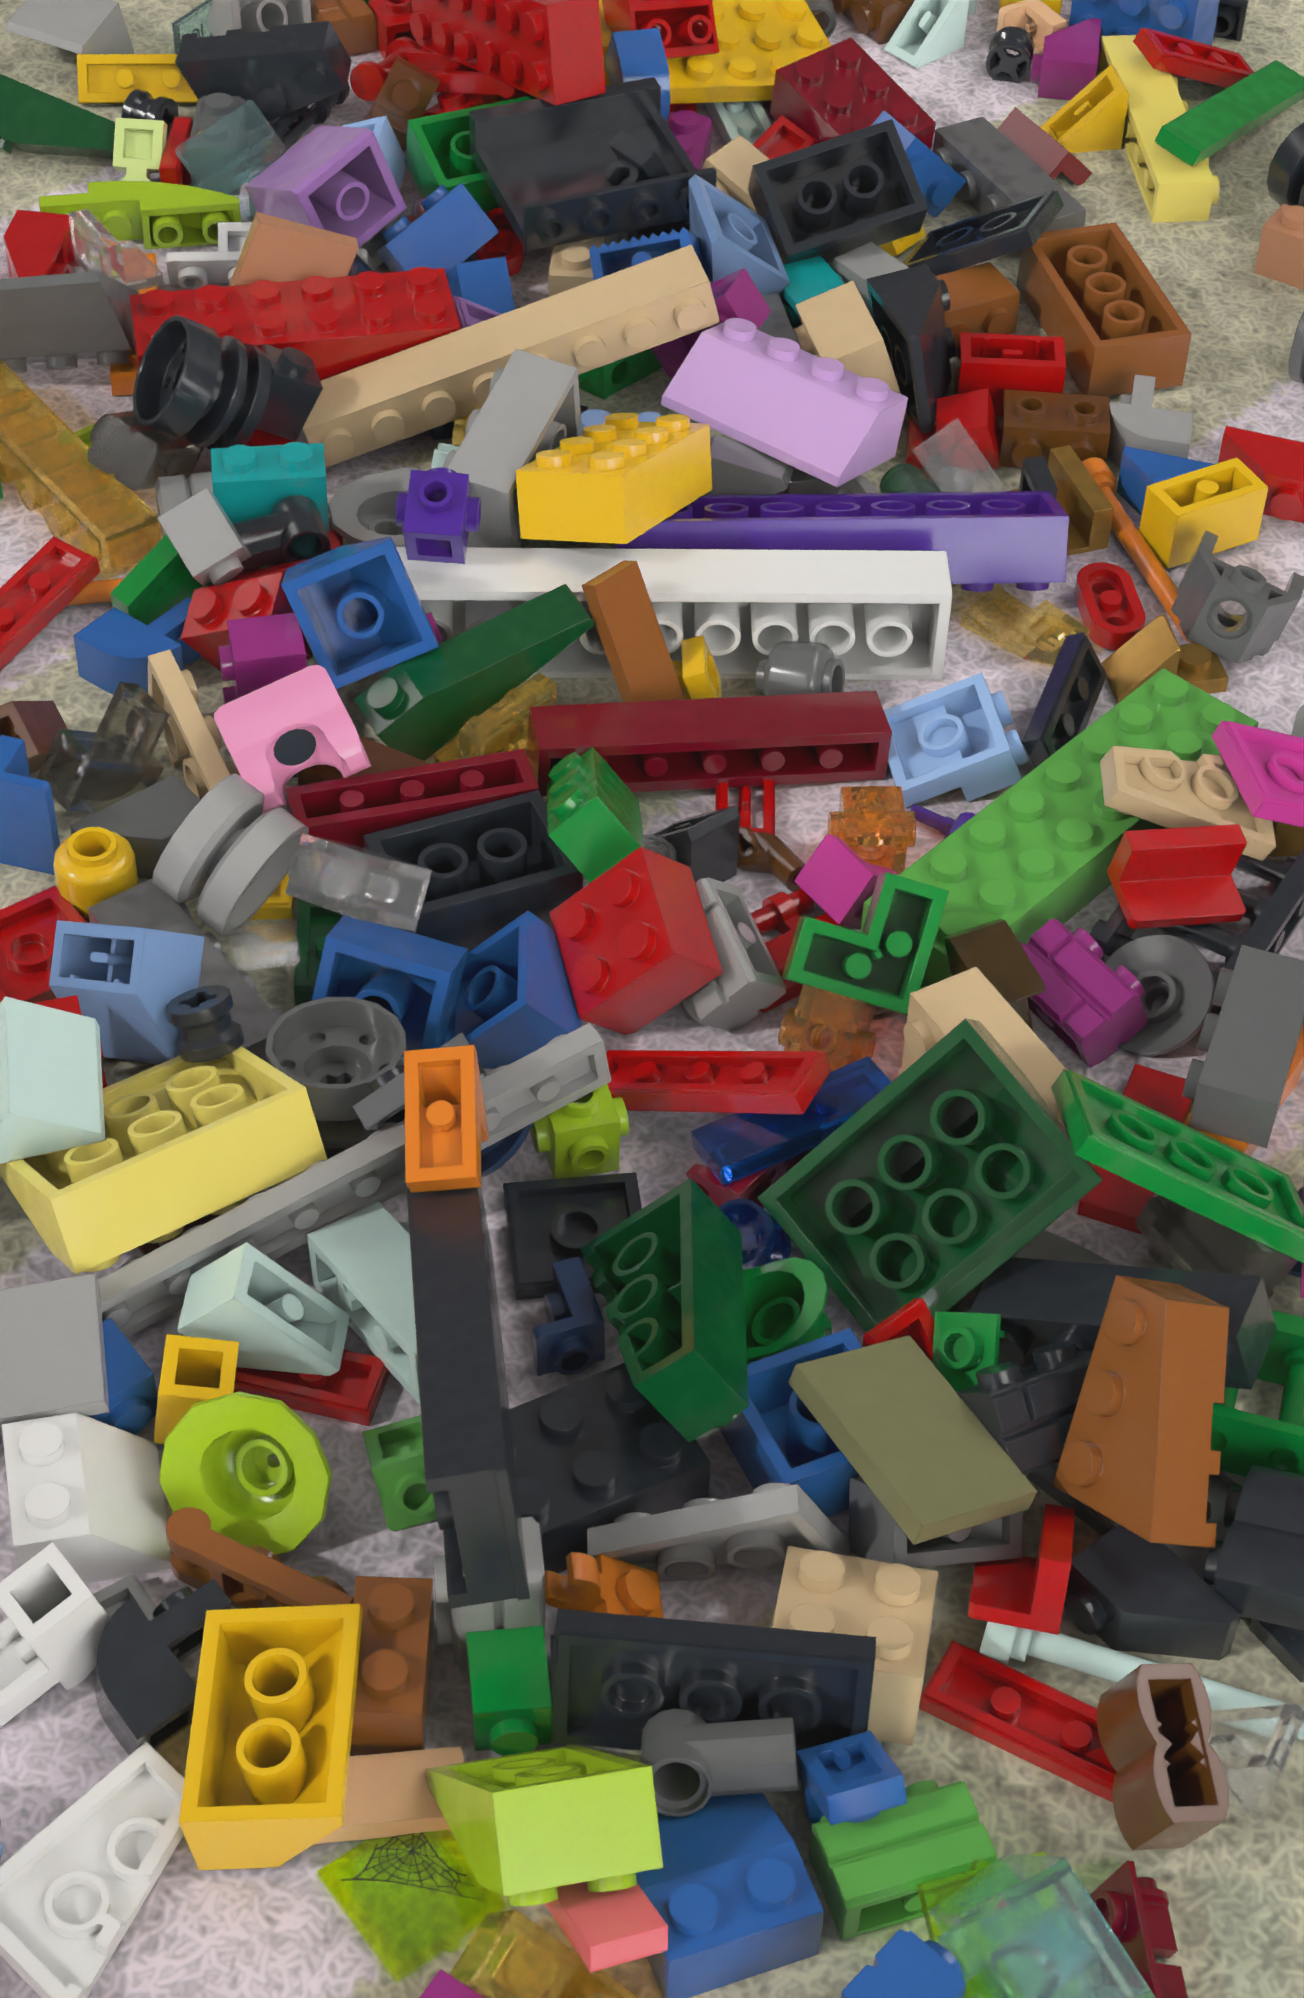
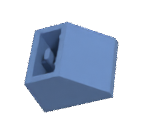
M57 920L49 986L56 998L78 995L81 1014L95 1018L99 1024L103 1057L161 1064L180 1056L177 1041L181 1035L179 1028L169 1022L166 1005L178 995L199 987L204 936L139 927Z

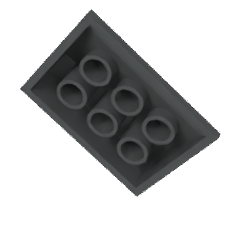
M100 271L0 279V374L27 372V363L46 362V369L48 370L78 368L77 359L97 358V365L99 366L129 364L128 355H136L129 295L139 294V291Z

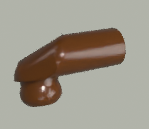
M740 827L737 867L746 871L773 874L790 891L800 889L794 880L805 866V863L779 837L769 833H754L753 830L747 827Z

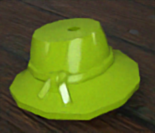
M235 1392L194 1403L165 1439L159 1475L160 1485L173 1513L188 1507L201 1509L208 1515L213 1531L247 1547L252 1545L264 1547L275 1555L297 1549L325 1519L332 1479V1471L318 1436L308 1424L282 1400L244 1392ZM274 1454L277 1456L280 1464L275 1461Z

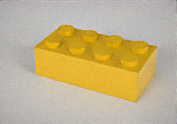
M614 413L605 416V422L600 425L584 427L582 435L560 440V447L536 453V460L516 470L520 539L627 544L713 489L710 425L690 423L689 416L682 414L663 415L657 417L656 422L638 421V414Z

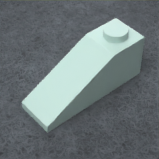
M376 1202L307 1234L312 1282L322 1296L350 1315L348 1325L375 1356L382 1360L384 1366L420 1405L409 1224L404 1221L399 1223L380 1202Z

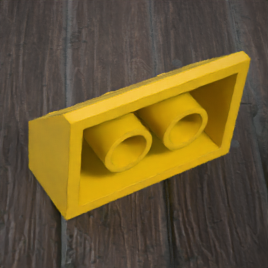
M361 1604L206 1610L179 1816V1825L199 1870L279 1867L344 1825L363 1616Z

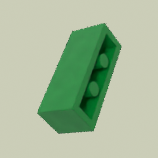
M594 747L590 748L581 757L576 752H573L553 767L548 774L551 781L547 783L548 836L589 883L640 846L645 848L639 800Z

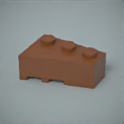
M1116 1275L1053 1486L1150 1543L1215 1548L1216 1523H1206L1209 1475L1220 1474L1221 1451H1213L1210 1448L1213 1403H1224L1229 1323L1228 1307L1180 1284Z

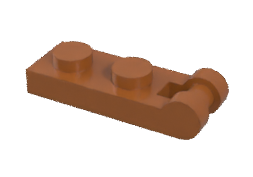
M193 1507L182 1508L175 1511L166 1522V1537L171 1550L170 1562L174 1576L181 1582L196 1589L215 1579L232 1602L231 1606L237 1609L353 1604L354 1597L348 1595L345 1589L335 1581L324 1576L312 1578L283 1564L277 1555L258 1545L247 1547L213 1531L208 1515L201 1509Z

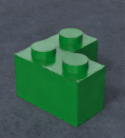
M888 872L879 874L862 933L807 916L799 918L782 979L892 1012L908 1015L910 993L920 990L949 891Z

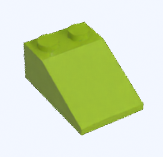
M572 1744L425 1769L429 1789L479 1885L503 1897L508 1896V1904L510 1906H533L555 1901L558 1899L557 1887L587 1882V1889L592 1892L622 1890L637 1885V1872L663 1868L651 1765Z

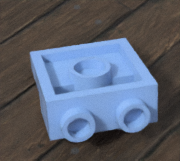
M982 672L884 710L892 730L888 763L905 808L961 787L966 801L969 802L1016 784L1022 779L1017 766L1028 762L1017 730L1013 729L1005 733L1003 728L1014 723L1002 690L990 694Z

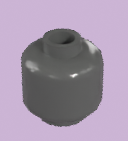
M782 641L772 648L768 658L762 659L757 667L756 688L760 694L765 696L844 692L845 669L843 662L840 659H836L831 648L823 643Z

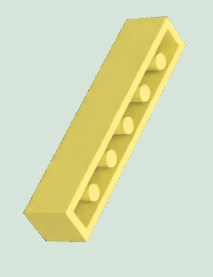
M1136 35L1102 36L1096 74L1098 76L1112 64L1117 69L1129 92L1122 143L1152 223L1209 221L1211 205L1218 203L1220 192L1218 176L1212 175L1209 168V157L1195 166H1190L1154 141L1161 126L1189 111L1187 101L1182 100L1180 97L1177 77L1172 76L1171 73L1152 68L1133 42Z

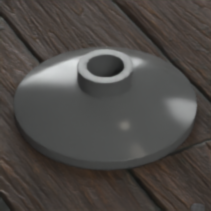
M1149 935L1128 942L1106 960L1105 964L1112 971L1120 965L1128 969L1140 982L1146 993L1140 998L1148 1017L1146 1026L1125 1044L1120 1043L1118 1045L1119 1049L1137 1056L1165 1054L1183 1046L1203 1027L1207 1012L1210 1013L1213 1007L1212 1000L1215 991V981L1208 961L1192 944L1170 935ZM1162 995L1169 996L1167 1002L1156 1011L1151 1010L1156 998Z

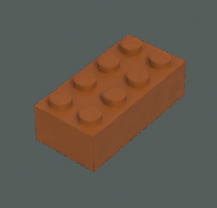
M1116 222L1044 232L1033 246L1021 249L1016 286L1046 335L1064 337L1066 367L1084 395L1108 397L1132 393L1135 374L1156 377L1154 390L1183 385L1192 334Z

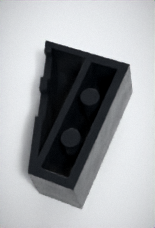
M329 21L270 26L269 31L242 33L241 29L227 30L226 35L199 37L198 33L183 34L175 64L197 99L212 93H226L230 96L241 97L246 100V125L248 130L345 90L352 59Z

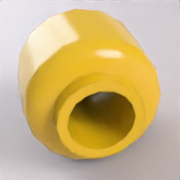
M101 827L83 828L62 841L55 851L53 867L56 886L61 896L68 900L85 919H89V907L137 886L139 883L135 853L129 841L116 832Z

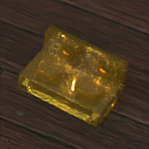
M538 673L522 686L511 689L502 700L484 713L470 718L459 730V736L435 753L434 763L518 749H525L527 755L529 706L556 705L557 683L542 673Z

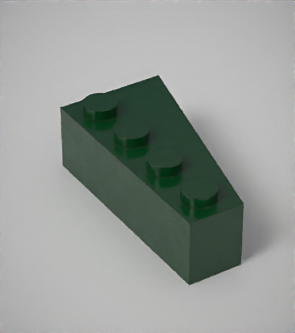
M689 1178L580 1249L584 1259L594 1269L591 1277L595 1288L605 1297L607 1302L604 1311L608 1321L619 1333L616 1341L634 1387L690 1443L711 1429L722 1428L735 1420L741 1411L749 1407L742 1235L739 1229L703 1190Z

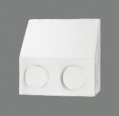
M77 1412L2 1424L13 1548L18 1568L53 1542L85 1584L127 1577L133 1573L139 1575L171 1569V1550L166 1537V1507L163 1489L159 1482L160 1463L157 1443Z

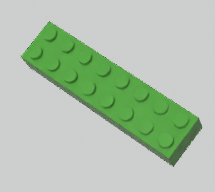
M1163 668L900 873L898 876L949 891L920 989L952 977L943 937L1002 919L1006 920L1019 943L1027 944L1030 936L1050 919H1058L1062 924H1065L1112 885L1107 869L1125 831L1167 828L1133 815L1123 814L1116 809L1104 805L1100 761L1112 746L1172 751L1180 760L1197 762L1203 754L1221 755L1211 735L1222 720L1258 727L1259 722ZM872 896L863 905L861 933Z

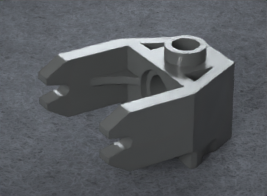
M1206 530L1183 574L1177 589L1178 596L1171 610L1179 618V626L1184 636L1193 643L1201 644L1210 651L1237 664L1252 660L1253 656L1256 655L1264 656L1269 653L1273 643L1278 641L1300 601L1304 589V576L1294 572L1289 578L1285 590L1267 583L1266 578L1253 568L1243 565L1234 567L1211 556L1219 536ZM1231 600L1238 602L1245 608L1246 613L1242 615L1229 614L1223 610L1220 603Z

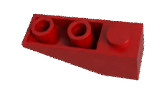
M17 209L3 236L9 278L72 273L75 266H82L85 258V241L82 236H78L75 215Z

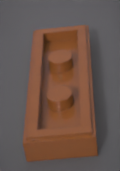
M624 560L581 585L622 701L638 702L685 699L637 561Z

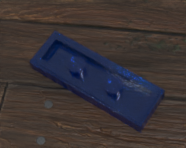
M869 1056L830 1072L804 1114L733 1113L690 1131L693 1148L719 1182L726 1186L817 1147L889 1085L891 1080Z

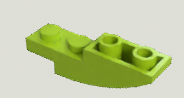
M146 181L87 182L88 193L39 196L40 212L76 216L78 236H82L85 243L143 239L145 250L218 244V223L241 222L238 197L213 190L171 183Z

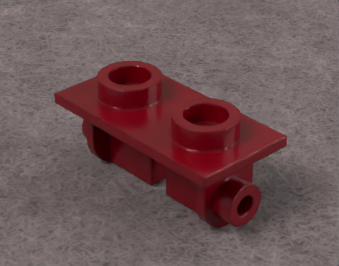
M1127 1860L1088 1896L1087 1925L1091 1936L1097 1941L1104 1977L1102 1998H1188L1181 1966L1156 1963L1154 1956L1170 1958L1178 1951L1168 1908L1169 1900L1167 1893L1157 1888L1155 1879L1151 1877L1137 1878L1134 1861Z

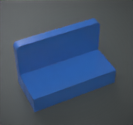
M1 735L0 863L55 875L53 867L54 856L60 841L51 785L45 780L30 777L25 741Z

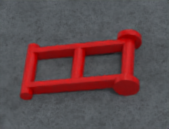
M399 37L392 41L386 49V58L379 63L364 61L354 67L350 74V85L353 92L364 101H375L397 56L439 78V85L435 92L492 94L510 98L520 91L513 86L492 78L485 73L478 72L437 52L422 50L417 42L409 37Z

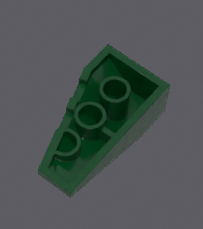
M563 584L440 642L439 647L397 664L356 697L354 701L375 734L388 747L425 761L596 623L570 588Z

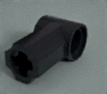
M295 495L286 497L274 505L270 515L233 524L252 555L241 562L244 569L240 573L280 563L286 564L311 559L331 550V542L316 503L306 496Z

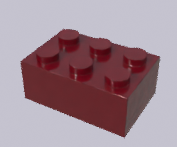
M851 37L776 70L770 114L776 120L783 115L819 141V143L872 126L880 114L885 111L931 150L936 122Z

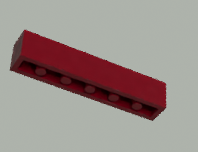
M877 691L529 706L527 757L542 797H547V783L551 781L548 774L553 767L567 755L576 752L581 757L592 747L595 748L631 792L716 788V785L723 782H728V788L763 786L764 779H773L775 785L885 780L892 730Z

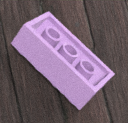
M729 318L725 322L709 328L700 334L663 393L661 405L682 415H688L690 419L701 424H709L710 428L835 487H839L895 457L908 397L890 390V386L880 379L864 378L846 370L845 366L838 360L817 357L801 350L800 345L791 339L775 338L761 332L749 320Z

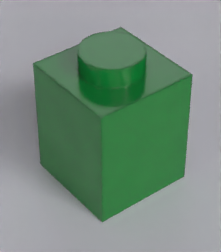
M543 1625L466 1632L467 1668L475 1751L493 1750L496 1754L505 1756L531 1752L537 1745L552 1744V1700Z

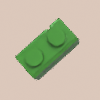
M932 1780L919 1781L905 1787L907 1804L880 1811L877 1816L870 1820L856 1823L841 1822L830 1825L823 1815L820 1822L812 1824L809 1860L842 1940L948 1909L941 1906V1903L950 1907L958 1906L964 1903L978 1889L985 1878L987 1879L984 1883L995 1882L998 1869L997 1854L984 1824H981L979 1821L977 1808L965 1782L958 1781L939 1787ZM982 1885L978 1892L983 1893L987 1885ZM988 1887L985 1894L990 1895L993 1889ZM976 1893L968 1902L982 1899V1895Z

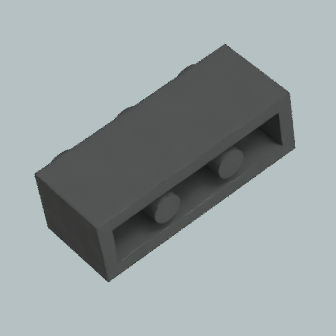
M1241 945L1234 970L1221 968L1212 1000V1005L1222 1007L1220 1015L1209 1012L1206 1014L1197 1050L1206 1052L1207 1056L1205 1062L1192 1059L1182 1097L1194 1100L1188 1127L1267 1148L1304 1023V961Z

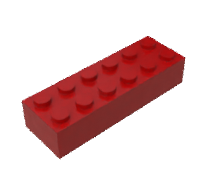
M411 0L413 13L410 15V28L417 44L485 73L492 78L555 106L606 93L599 0Z
M415 267L409 271L389 273L365 271L354 276L331 278L311 276L304 280L284 282L260 280L249 285L226 287L205 285L198 289L179 291L155 289L144 294L129 295L138 369L153 335L164 321L174 315L185 317L215 329L219 338L227 335L262 348L263 344H267L282 350L285 347L298 349L312 359L320 381L460 330L459 320L444 268Z

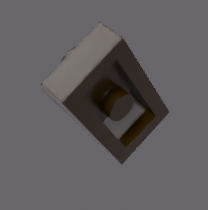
M997 919L943 937L951 976L977 967L1033 1030L1027 998L1045 992L1046 988L1044 981L1006 920Z

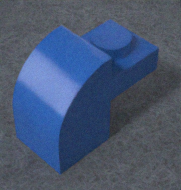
M659 28L613 32L604 58L610 85L655 77L661 86L660 114L665 122H667L670 108V78Z
M187 597L148 626L115 607L110 609L73 635L79 676L110 694L131 699H147L149 655L170 649L180 671L184 670V664L194 663L201 657L200 654L180 639L191 599Z

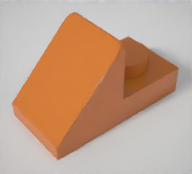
M467 1045L404 1051L406 1185L410 1192L418 1193L482 1187L481 1143L488 1141V1126L475 1046Z

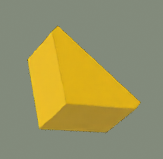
M1112 64L1108 66L1040 128L1070 153L1121 149L1129 92L1117 69Z

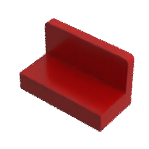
M1240 825L1125 831L1107 869V874L1128 926L1132 929L1241 921L1246 908L1231 876L1247 845Z
M1051 1504L1045 1505L1036 1558L1022 1556V1558L975 1562L967 1616L977 1620L1059 1635L1072 1562L1075 1509Z

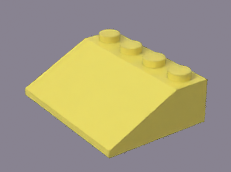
M240 1046L228 1055L207 1062H185L180 1056H177L103 1088L105 1141L0 1164V1175L52 1254L77 1275L81 1272H97L109 1268L118 1262L121 1254L145 1243L168 1241L179 1235L185 1225L209 1214H224L242 1205L246 1201V1197L270 1186L276 1187L305 1172L314 1163L327 1160V1156L306 1087Z

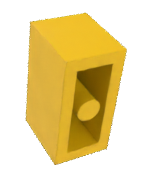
M1238 458L1148 485L1146 487L1139 532L1156 557L1168 569L1190 561L1206 530L1219 536L1212 554L1258 540L1269 487Z

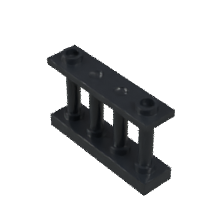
M1304 849L1297 859L1288 856L1285 861L1268 855L1263 861L1241 855L1235 868L1275 883L1273 895L1264 892L1261 897L1237 888L1246 908L1243 917L1250 920L1251 928L1248 932L1239 929L1234 934L1212 924L1156 928L1224 956L1226 964L1224 968L1234 970L1241 945L1280 954L1304 917ZM1120 904L1107 922L1099 919L1093 926L1090 935L1104 953L1101 960L1105 963L1116 950L1133 941L1131 937L1137 929H1132L1128 926ZM1216 967L1212 969L1215 988L1221 971ZM1213 1005L1210 1013L1220 1015L1222 1007Z

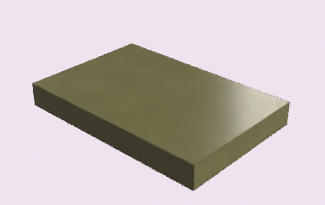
M910 1335L795 1365L788 1384L913 1545L1029 1509L1038 1491Z

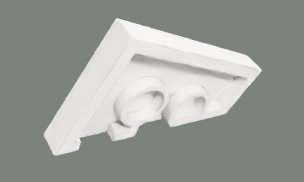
M147 1742L143 1743L0 1866V1956L41 1998H87L184 1836L179 1825L184 1778Z

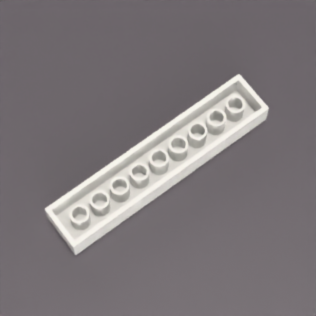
M396 547L425 613L431 612L441 635V642L563 584L570 588L593 619L581 585L620 562L629 560L637 561L671 660L682 661V640L704 635L721 679H756L759 662L762 659H767L772 648L782 641L826 644L833 651L835 658L843 662L845 679L942 680L952 603V587L947 551L467 547L465 564L407 560L406 548ZM596 625L530 677L614 678ZM396 665L374 673V677H383Z

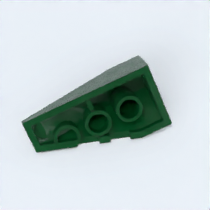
M0 74V152L11 155L13 148L26 153L113 159L114 121Z

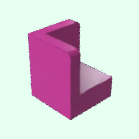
M827 834L794 882L839 925L861 930L863 905L873 895L879 874L885 872L898 874L894 870L866 863L838 836Z

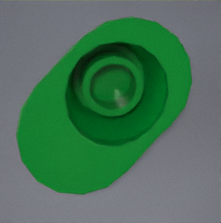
M793 1257L743 1270L748 1362L752 1363L832 1334V1323L824 1311L828 1293L827 1282L824 1272L811 1260Z

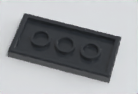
M558 1609L554 1648L552 1742L641 1750L643 1728L649 1719L659 1712L670 1709L691 1711L699 1715L707 1724L793 1717L796 1751L867 1732L876 1657V1637Z

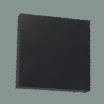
M636 1172L503 1183V1198L516 1300L544 1298V1294L553 1292L552 1263L578 1256L593 1293H600L595 1288L591 1277L594 1269L584 1259L580 1248L642 1209Z

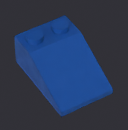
M763 1793L711 1796L703 1808L693 1814L681 1817L666 1816L657 1812L663 1868L637 1872L636 1878L637 1884L668 1925V1950L647 1956L663 1998H690L818 1955L824 1909L793 1838Z

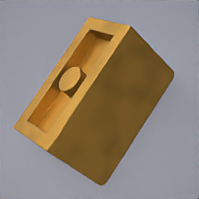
M1070 445L1051 448L1048 468L1058 488L1056 501L1069 516L1067 556L1108 548L1114 507Z

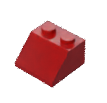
M306 560L240 573L227 582L215 586L212 583L195 589L180 639L221 672L218 646L229 645L227 620L294 613L281 583L287 568ZM302 631L306 659H311L313 653Z

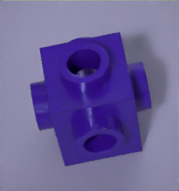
M442 467L432 468L428 471L411 470L408 492L399 491L396 503L397 527H403L407 560L465 564L469 532L478 533L481 521V498L472 497L469 474L457 473L454 470Z

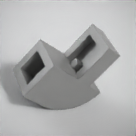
M1135 374L1132 395L1121 394L1120 403H1109L1110 439L1107 457L1119 468L1121 467L1125 446L1188 458L1194 413L1152 408L1156 377Z

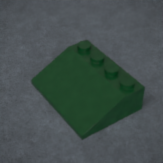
M965 1018L757 1198L806 1259L811 1260L824 1272L828 1286L862 1328L868 1332L915 1298L924 1299L935 1321V1311L947 1312L1099 1185L1103 1178L1091 1162L1075 1155L1065 1127L1023 1071L980 1021Z

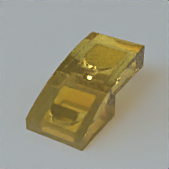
M995 585L993 590L988 591L964 611L960 626L1022 659L1054 665L1066 636L1084 632L1088 637L1090 629L1045 599L1035 609H1031L998 585Z

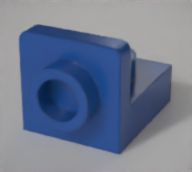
M871 1730L796 1751L805 1814L811 1825L820 1822L823 1815L830 1825L841 1822H863L874 1818L880 1811L907 1804L904 1776Z

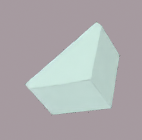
M915 0L884 50L918 69L963 48L969 0Z

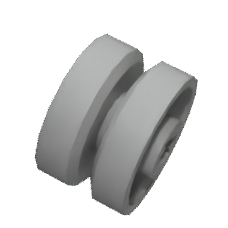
M235 773L222 779L188 814L162 852L154 869L152 883L177 902L185 903L200 896L197 917L226 937L238 931L269 899L299 856L309 831L306 825L280 807L262 815L264 794Z

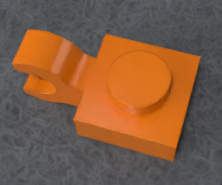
M571 1552L566 1556L568 1575L545 1571V1603L551 1607L576 1611L664 1618L659 1577L655 1571L603 1554H599L594 1558L579 1552Z

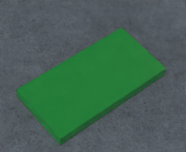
M1070 1069L1068 1071L1062 1070L1051 1089L1076 1156L1304 1263V1205L1288 1174Z

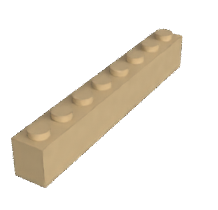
M691 244L321 381L323 390L303 426L304 434L308 443L324 444L325 468L471 415L474 409L481 410L489 396V386L495 371L498 368H505L515 349L578 368L579 375L718 324L720 319L709 279Z

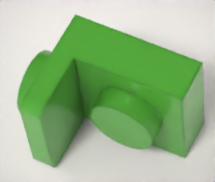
M421 1415L362 1432L388 1529L399 1531L436 1520L433 1493L427 1492L425 1482Z

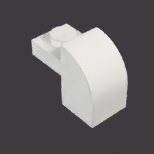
M53 1542L0 1582V1607L8 1616L7 1619L0 1623V1728L58 1682L68 1691L85 1680L96 1667L99 1641L110 1619L107 1612Z

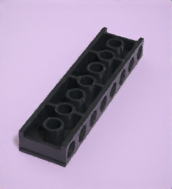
M406 1185L425 1482L427 1492L433 1493L439 1529L443 1530L450 1609L515 1598H518V1600L530 1599L494 1259L482 1188L411 1193Z

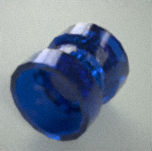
M739 1198L726 1201L718 1207L741 1232L743 1270L789 1258L792 1249L791 1239L776 1220L758 1204L751 1200ZM759 1235H761L760 1246L758 1245Z

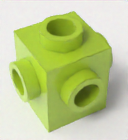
M605 1084L533 1122L530 1133L536 1153L545 1152L553 1179L584 1177L619 1170L620 1137L629 1135V1120L622 1097L612 1098L608 1085Z

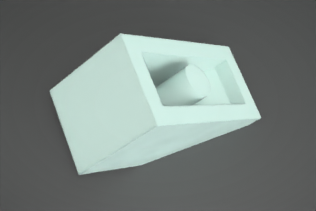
M246 1242L190 1275L177 1331L184 1336L239 1342L236 1367L331 1376L340 1370L350 1315Z

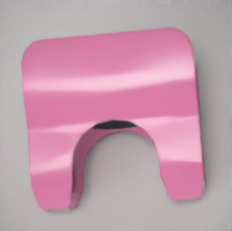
M312 665L224 704L214 714L215 723L240 776L264 794L262 815L287 804L284 798V788L294 774L305 768L326 764L336 767L343 777L346 778L371 767L357 730L330 676L322 666Z

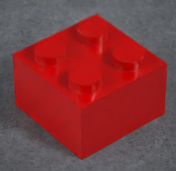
M640 846L549 912L579 1019L624 1035L636 1033L723 973L691 868Z

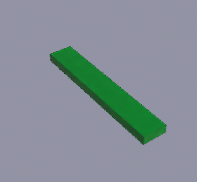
M1275 60L1161 126L1154 141L1188 165L1195 166L1304 98V77L1278 60Z

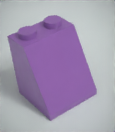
M319 125L245 186L257 212L354 237L357 239L358 247H361L407 208L376 136L368 128Z

